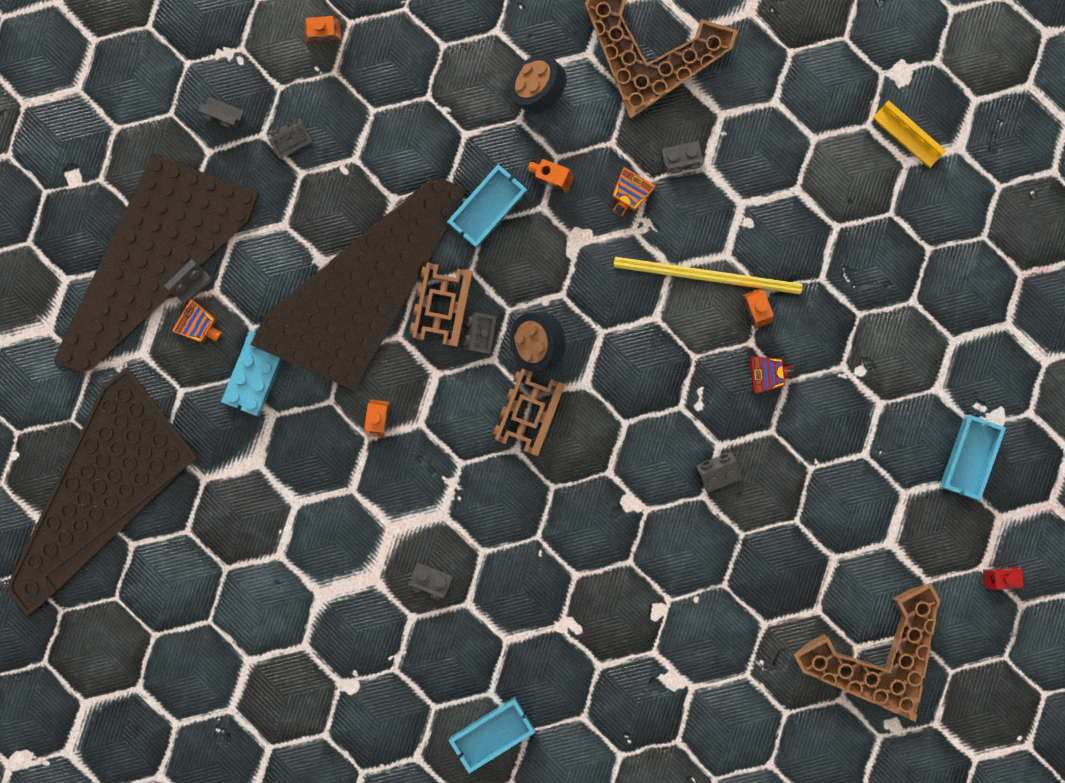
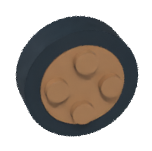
M546 54L535 55L523 62L515 71L510 82V96L516 104L528 113L543 112L554 105L561 97L566 86V72L551 56Z
M539 311L523 314L515 321L510 335L511 349L517 362L528 370L537 371L552 368L558 364L564 354L565 335L559 321L548 312Z

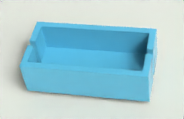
M499 164L447 221L449 226L460 235L464 233V239L476 249L527 193V189L515 178H513L512 183L509 182L511 175Z
M249 331L221 402L260 417L283 359L251 346L250 344L255 332Z
M965 415L939 487L959 493L973 500L981 501L1006 427L986 422V420L972 415Z
M513 697L449 737L448 741L456 754H461V751L464 753L460 756V760L468 773L473 772L535 733V728L527 715L522 716L524 715V710L516 697Z

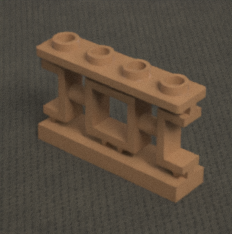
M427 263L426 267H422L421 278H424L423 285L418 287L417 296L420 297L419 304H415L413 315H416L415 323H411L410 334H413V339L423 341L426 331L444 335L443 345L458 347L473 272L457 269L456 278L438 275L439 265ZM433 270L432 278L442 280L440 290L430 289L429 295L426 296L430 271ZM460 276H463L459 301L456 302L457 294L447 292L449 282L459 283ZM433 294L451 297L448 315L430 312ZM424 307L426 308L425 316L434 317L432 328L422 326L420 334L418 332ZM454 313L456 316L450 340L448 339L449 331L440 330L442 319L452 321Z
M522 368L521 372H516L513 380L516 382L514 390L511 388L506 399L510 401L507 407L503 406L500 417L503 418L500 425H496L493 435L496 436V441L506 444L509 435L526 441L524 451L538 456L565 384L551 379L548 388L531 382L530 379L533 372ZM525 375L527 376L525 384L532 386L533 390L530 397L520 394L518 401H516V394ZM552 386L556 387L547 412H544L545 403L537 401L540 390L550 393ZM522 400L540 406L534 424L516 417ZM510 411H512L511 420L520 424L516 433L506 430L505 436L502 437L503 428ZM538 422L542 423L534 446L531 448L529 446L532 440L523 436L527 426L536 429Z

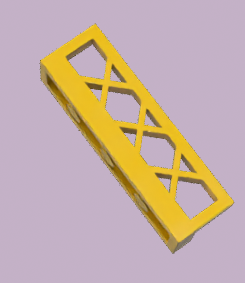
M889 100L872 118L928 168H931L946 152L943 147Z

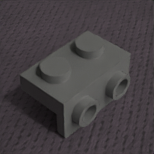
M211 97L207 99L205 105L201 104L198 110L203 115L202 118L211 122L213 120L219 121L221 126L228 129L231 127L237 129L244 114L243 110Z
M732 452L721 454L717 458L703 461L696 466L707 493L742 480L738 463Z

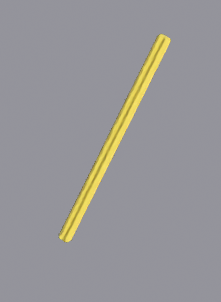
M615 257L613 264L615 268L793 294H801L803 285L800 283Z

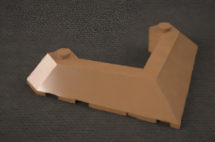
M586 0L585 2L586 9L630 119L730 51L738 30L701 19L695 38L647 63L622 17L627 0Z
M932 583L909 589L892 598L901 617L885 667L836 652L829 638L823 634L805 644L794 654L801 671L916 722L918 704L920 703L923 689V679L925 678L931 649V639L936 624L937 609L940 604V599Z

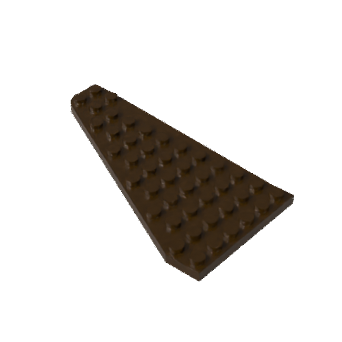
M150 154L145 171L60 344L54 363L80 372L94 369L172 295L164 285L191 259L202 267L249 222L259 192Z
M443 178L428 180L262 317L250 345L356 391L364 372L418 280L422 267L426 266L449 225L447 221L458 210L466 189Z
M125 368L102 387L9 581L10 595L26 616H29L43 605L173 479L198 459L195 452L129 368Z

